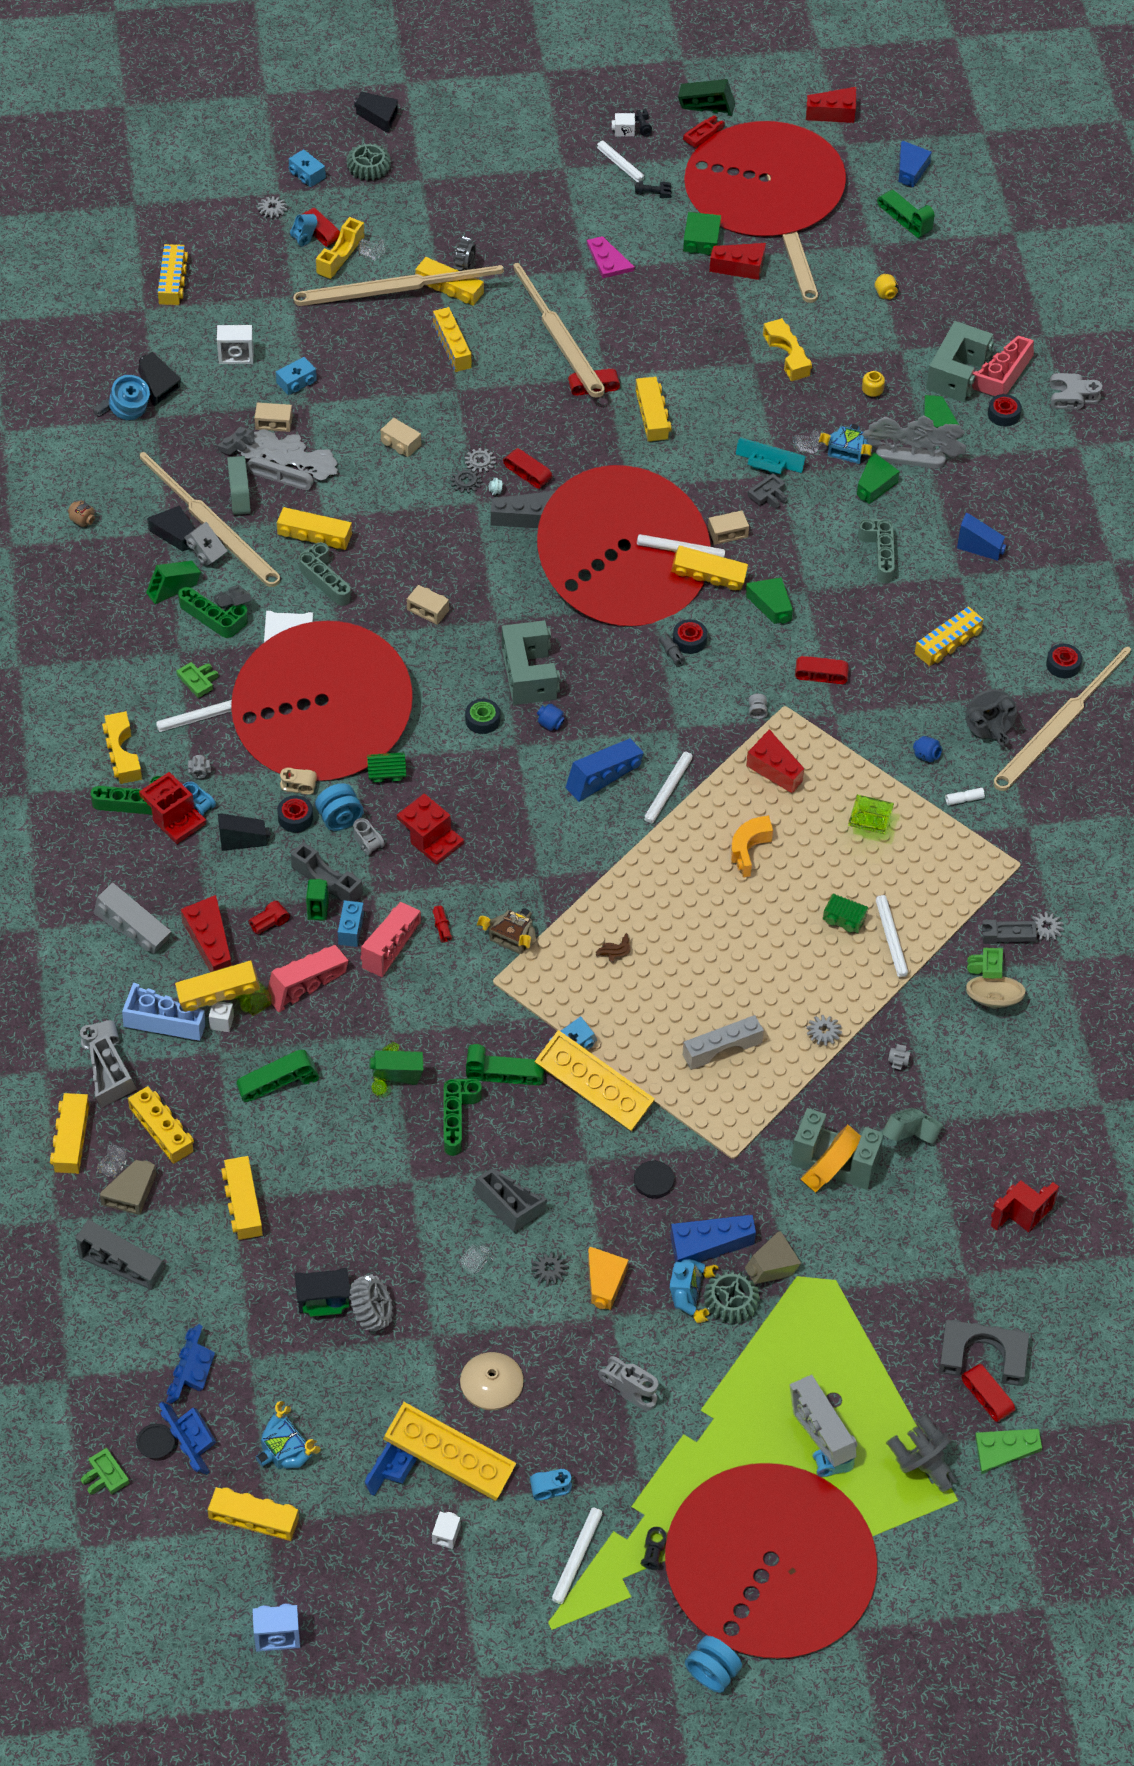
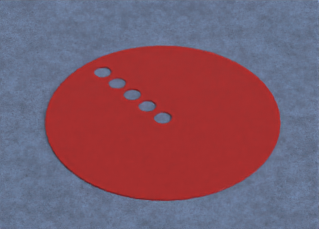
M755 121L731 126L715 133L702 142L693 152L687 163L684 179L686 192L694 207L699 213L721 215L720 227L745 235L776 236L805 229L827 216L842 197L846 174L840 155L829 142L818 134L789 123ZM698 162H706L708 167L706 169H698L696 164ZM714 165H721L724 169L717 173L712 171V167ZM730 168H737L739 174L732 176L727 171ZM746 171H752L755 173V176L747 179L743 174ZM768 174L771 176V179L763 182L759 179V176Z
M624 465L596 467L577 474L566 481L555 491L545 505L537 532L540 562L546 577L557 593L568 604L586 616L618 626H642L674 615L684 609L695 598L704 584L703 580L697 581L692 577L679 576L671 572L675 551L638 545V535H647L711 547L701 513L692 500L679 487L654 472ZM620 540H628L631 548L628 551L620 550L618 547ZM612 549L617 552L618 557L615 561H609L605 558L607 550ZM596 559L601 560L604 563V569L602 571L594 570L591 566L592 561ZM588 570L591 573V579L589 581L580 580L578 577L579 571ZM567 580L576 581L578 589L576 591H568L565 587V582Z
M309 622L281 631L261 644L251 654L240 670L233 688L231 701L232 718L236 732L247 751L257 761L272 771L280 774L285 768L312 770L317 774L316 781L340 779L368 768V754H386L396 744L405 730L411 713L412 685L402 658L379 635L361 626L346 622ZM318 695H326L329 698L328 703L324 706L317 705L315 699ZM308 699L311 703L310 707L307 710L298 709L297 703L299 700ZM284 703H288L293 709L290 714L283 715L279 712V707ZM265 708H272L274 716L270 719H264L261 717V711ZM248 712L256 715V720L251 724L243 721L244 714Z
M757 1463L738 1466L725 1470L704 1481L689 1494L678 1508L671 1522L665 1545V1565L669 1585L686 1616L707 1636L721 1640L734 1651L756 1657L792 1658L813 1653L831 1645L844 1636L861 1618L871 1600L876 1583V1548L870 1529L858 1508L841 1490L827 1480L809 1471L783 1464ZM768 1552H774L778 1555L779 1562L775 1566H768L764 1563L763 1556ZM793 1567L796 1572L790 1575L788 1571ZM763 1569L767 1571L769 1580L766 1583L756 1582L753 1578L756 1570ZM755 1587L758 1589V1599L754 1601L747 1600L743 1595L745 1588ZM736 1605H746L749 1608V1615L746 1618L736 1617L733 1612ZM735 1622L739 1626V1633L735 1636L725 1634L723 1630L724 1624Z

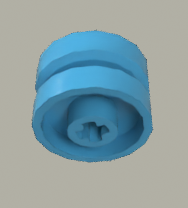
M123 375L117 378L113 383L109 398V406L113 414L124 420H135L145 413L150 396L147 383L134 375Z
M345 783L328 787L318 795L315 801V807L322 816L325 826L332 831H340L353 826L354 822L361 818L364 813L363 806L358 800L354 789Z
M706 1635L697 1644V1651H692L686 1658L685 1666L698 1682L714 1692L721 1693L730 1684V1678L735 1677L741 1670L742 1663L737 1654L728 1645L715 1637Z

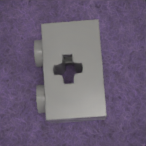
M207 522L201 524L184 537L187 540V545L195 551L198 560L205 566L211 564L227 552V549Z

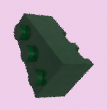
M728 79L684 83L680 86L678 99L682 109L700 112L709 110L713 111L712 113L714 114L722 112L728 113L727 116L733 115L735 100Z

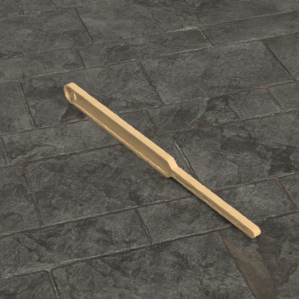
M766 174L767 179L769 181L771 179V176ZM796 231L783 234L782 238L802 298L808 303H813L818 299V292L798 233ZM807 293H812L815 295V297L808 298L805 295Z
M515 263L514 271L543 314L542 322L587 392L592 397L603 396V384L556 312L548 309L521 265ZM598 388L601 389V391L594 392L592 391V389Z
M502 265L424 277L416 274L300 291L293 298L296 305L305 306L420 289L424 285L502 274L504 269ZM299 297H306L302 301L296 300Z
M145 452L140 453V459L189 505V512L200 523L207 522L222 544L266 586L275 587L280 583L279 574L204 502L194 500ZM270 576L277 578L275 582H268L266 579Z
M1125 647L1077 698H1070L994 779V787L997 790H1008L1083 711L1084 702L1129 656L1131 652L1130 647ZM1000 779L1006 780L1008 785L1000 786L997 784V781Z

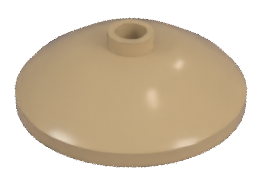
M979 976L971 979L966 985V992L974 1001L994 1009L1015 1005L1025 997L1024 986L1008 977L1002 976V978L990 979Z
M497 1352L483 1353L472 1358L463 1368L460 1378L461 1390L465 1398L478 1408L484 1410L503 1409L514 1403L520 1396L523 1389V1373L519 1365L509 1356ZM489 1373H495L496 1375H494V1376H489L488 1374H489Z

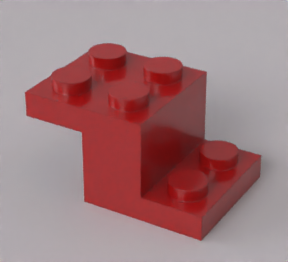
M170 772L139 791L140 797L152 808L153 821L176 844L207 824L206 819L194 808L193 794Z
M425 793L397 814V820L410 830V843L436 865L464 844V839L451 829V815Z
M1021 1180L1016 1185H1011L1003 1198H998L993 1205L995 1209L991 1215V1227L997 1231L1010 1218L1027 1232H1030L1054 1207L1059 1186L1052 1182L1048 1187L1044 1186L1037 1193Z

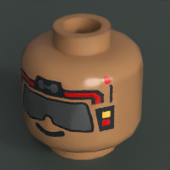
M82 500L73 502L70 505L68 513L71 521L80 527L91 525L94 522L95 510L92 506Z

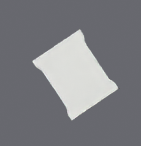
M266 611L264 642L288 628L313 622V613L293 614Z

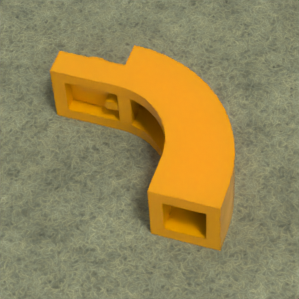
M769 815L756 817L745 822L737 829L733 836L731 863H737L738 871L741 870L743 878L751 876L752 865L748 850L756 844L772 842L773 828Z
M847 1124L835 1136L833 1142L820 1159L801 1177V1180L816 1193L825 1183H828L851 1157L859 1144L861 1135Z

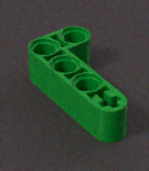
M890 190L877 198L879 207L915 237L920 238L933 229L935 214L929 205H925L918 210L894 190Z
M184 587L178 592L180 608L224 638L233 637L248 623L247 607L243 604L232 606L228 611H224L190 587Z
M155 776V777H153V778L150 780V784L153 783L154 781H156L157 779H159V778L162 777V776ZM96 786L91 790L92 806L96 810L152 815V808L140 797L139 791L142 789Z
M472 1044L468 1047L466 1060V1077L468 1079L539 1086L544 1082L545 1070L535 1064L534 1061L536 1059L486 1056L484 1046Z
M297 1050L242 1076L236 1081V1085L242 1101L249 1102L297 1079H300L305 1085H308L309 1082H317L319 1074L313 1059L307 1051Z
M450 1079L444 1083V1151L450 1156H456L462 1150V1104H477L482 1098V1086L476 1079ZM451 1138H455V1143H451Z

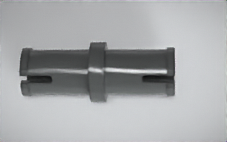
M664 634L666 640L661 635L659 641L665 648L667 656L671 657L677 667L680 666L678 661L683 665L686 659L680 653L679 646L672 641L669 634Z

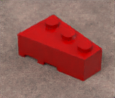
M856 87L807 95V121L854 123Z
M766 243L713 246L709 272L759 280L765 258Z

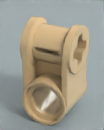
M285 768L280 773V787L286 792L313 794L317 774L312 770Z

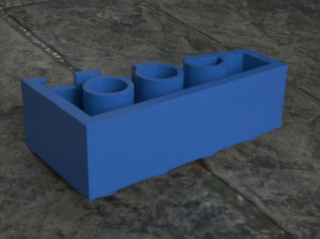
M629 738L576 760L572 764L565 788L580 802L629 771L639 767L644 752Z
M753 1215L671 1224L670 1236L675 1262L691 1259L701 1263V1261L710 1258L720 1257L721 1254L731 1253L754 1245L756 1230Z

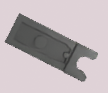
M982 921L984 944L1036 941L1037 939L1036 921Z

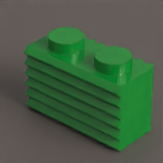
M404 752L367 755L368 778L372 779L373 782H382L384 778H391V781L403 780L402 777H406Z
M308 880L306 895L308 920H327L329 899L328 883L326 880Z
M833 893L824 909L822 920H825L829 925L843 927L847 932L859 933L867 918L868 907Z

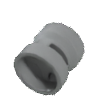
M753 694L749 697V716L751 718L763 719L767 716V697L765 695Z

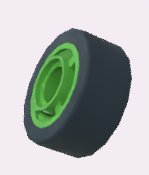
M485 698L470 702L465 710L467 727L478 734H488L495 731L500 724V708L495 702Z

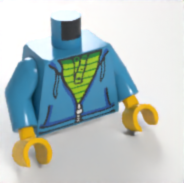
M851 424L849 428L840 427L837 432H833L830 435L821 433L818 441L826 446L829 445L828 456L857 464L861 462V455L871 456L872 446L862 436L863 432L859 431L860 427L856 424Z
M691 1259L675 1262L670 1281V1291L675 1308L681 1309L689 1315H694L697 1323L708 1321L705 1316L710 1314L708 1309L704 1308L698 1311L696 1304L702 1273L705 1278H713L715 1275L712 1270L719 1269L718 1266L710 1265L705 1267V1264Z
M283 1401L276 1403L275 1410L277 1413L273 1414L262 1434L261 1445L264 1451L256 1456V1460L261 1467L272 1461L278 1469L300 1468L312 1456L311 1453L318 1454L320 1452V1447H313L317 1443L316 1440L309 1439L306 1442L288 1418H283V1414L287 1415L291 1411L290 1406H286L284 1411H282V1406L285 1403Z

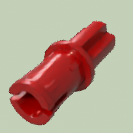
M435 906L433 909L434 926L438 929L440 942H449L448 938L450 941L452 940L449 929L450 922L446 919L443 906Z

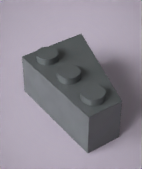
M492 1168L477 1177L474 1193L513 1232L545 1212L547 1198L543 1196L540 1198L531 1193V1189L526 1186L522 1188L515 1184L513 1179Z

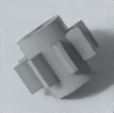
M202 755L194 756L192 761L188 760V773L198 779L204 778L206 773H211L210 760H206V757Z
M897 1044L896 1049L891 1048L888 1062L893 1063L892 1068L901 1070L902 1065L908 1066L910 1052L906 1051V1046Z

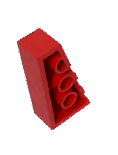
M216 895L182 908V923L209 971L213 972L230 967L231 958Z

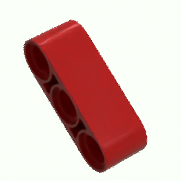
M311 208L302 213L314 214L317 217V226L313 236L325 247L337 242L340 231L316 208Z
M615 369L594 370L604 386V392L617 391L620 388L618 374ZM576 373L568 377L571 393L574 396L589 394ZM594 388L592 391L599 392L601 389Z
M516 448L503 459L506 468L537 489H540L553 477L551 471L546 466L519 448Z
M801 656L796 660L795 677L798 680L845 684L848 681L849 664L846 661Z
M977 1364L961 1375L965 1386L995 1422H999L1015 1412L1012 1400L983 1365Z

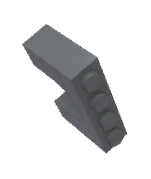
M946 1320L939 1373L960 1376L965 1349L975 1343H987L994 1346L1002 1355L1003 1371L1001 1383L1022 1386L1025 1377L1029 1333L1018 1329H1003L999 1326L989 1327L979 1323L970 1324L959 1320Z

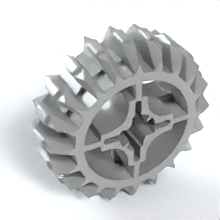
M371 1274L354 1280L349 1290L351 1294L349 1299L352 1303L350 1306L353 1308L356 1320L360 1321L361 1327L364 1326L365 1330L378 1331L389 1326V1323L392 1322V1309L394 1307L391 1304L390 1293L387 1291V1286L383 1285L382 1279L379 1280L377 1276Z

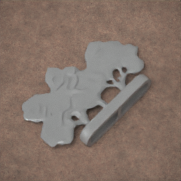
M924 415L918 418V421L908 423L907 428L900 427L895 420L883 417L877 422L870 424L869 429L863 431L862 436L868 439L869 445L878 447L876 454L888 463L941 468L946 462V457L942 452L953 458L966 452V445L957 441V438L965 434L960 425L945 424L936 428L933 421ZM891 438L894 441V445L888 443L886 439ZM909 444L912 448L899 447V445Z
M262 429L254 432L255 443L253 445L246 444L247 449L245 451L237 450L245 458H251L246 464L247 470L251 474L302 490H309L313 485V478L308 473H312L313 477L318 480H325L329 475H336L338 471L335 467L337 461L333 457L331 450H315L306 453L304 451L306 446L301 442L299 434L287 435L283 440H279L275 433ZM293 464L297 466L299 470L287 467L285 465ZM308 466H313V467H314L313 469H311V470H309V471H308L307 469H305V471L303 470L305 467H308Z

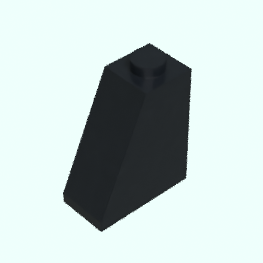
M361 92L359 97L355 99L354 107H356L357 115L389 133L398 113V99Z
M153 352L140 358L138 371L141 379L149 387V398L152 405L156 406L180 388L181 378Z
M180 505L147 518L148 529L151 533L182 552L191 550L184 537L192 532L194 527Z
M222 813L218 814L222 851L267 846V839H270L269 827L265 828L264 820Z

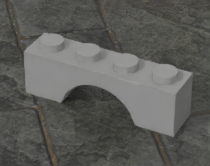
M754 1015L684 1041L682 1055L692 1070L708 1064L716 1054L726 1048L740 1046L745 1050L761 1044L764 1030Z

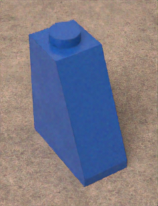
M902 140L899 154L898 182L914 187L930 165L932 152Z
M966 513L960 527L957 549L998 561L1000 554L1004 555L1005 536Z

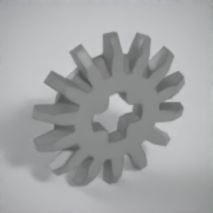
M272 196V200L266 197V200L262 199V203H258V206H260L258 211L261 210V215L265 213L264 217L270 216V218H273V216H276L278 218L279 214L284 215L283 211H287V208H285L287 204L285 200H280V197L276 198V200L274 196Z
M481 448L478 451L473 449V453L468 452L467 455L469 457L464 458L467 460L465 465H469L467 466L468 469L473 468V472L479 469V473L482 472V469L488 472L487 467L493 469L492 465L496 464V461H493L496 457H491L493 453L490 452L488 454L487 449L485 451H481ZM483 458L484 463L480 462L478 464L476 459Z
M1044 912V917L1040 913H1037L1038 917H1032L1036 921V934L1040 936L1039 940H1042L1043 937L1046 938V941H1049L1050 937L1056 940L1055 935L1062 936L1059 931H1064V928L1060 927L1064 926L1063 922H1057L1060 920V917L1053 919L1054 913L1050 917H1048L1047 912ZM1045 922L1046 924H1051L1049 930L1043 928Z
M821 1015V1020L815 1016V1021L810 1020L809 1023L811 1025L806 1028L811 1030L807 1032V1035H813L810 1040H818V1045L820 1042H824V1046H827L829 1041L831 1044H834V1038L836 1040L840 1039L836 1034L842 1035V1031L838 1030L841 1028V1025H835L838 1020L830 1022L831 1016L827 1020H825L824 1015ZM827 1026V1029L830 1031L822 1033V1030H820L819 1028Z

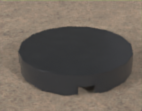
M655 1160L642 1163L634 1174L635 1188L641 1195H646L647 1198H662L670 1192L674 1185L673 1171L668 1165Z

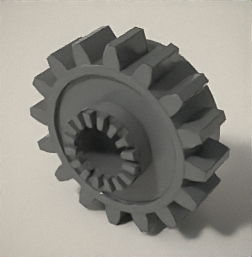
M461 238L454 252L456 254L453 258L454 269L458 271L472 269L476 255V245L472 243V239Z

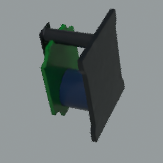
M347 1268L312 1273H294L299 1313H308L310 1317L342 1314V1311L349 1307L348 1298L351 1294L349 1292Z

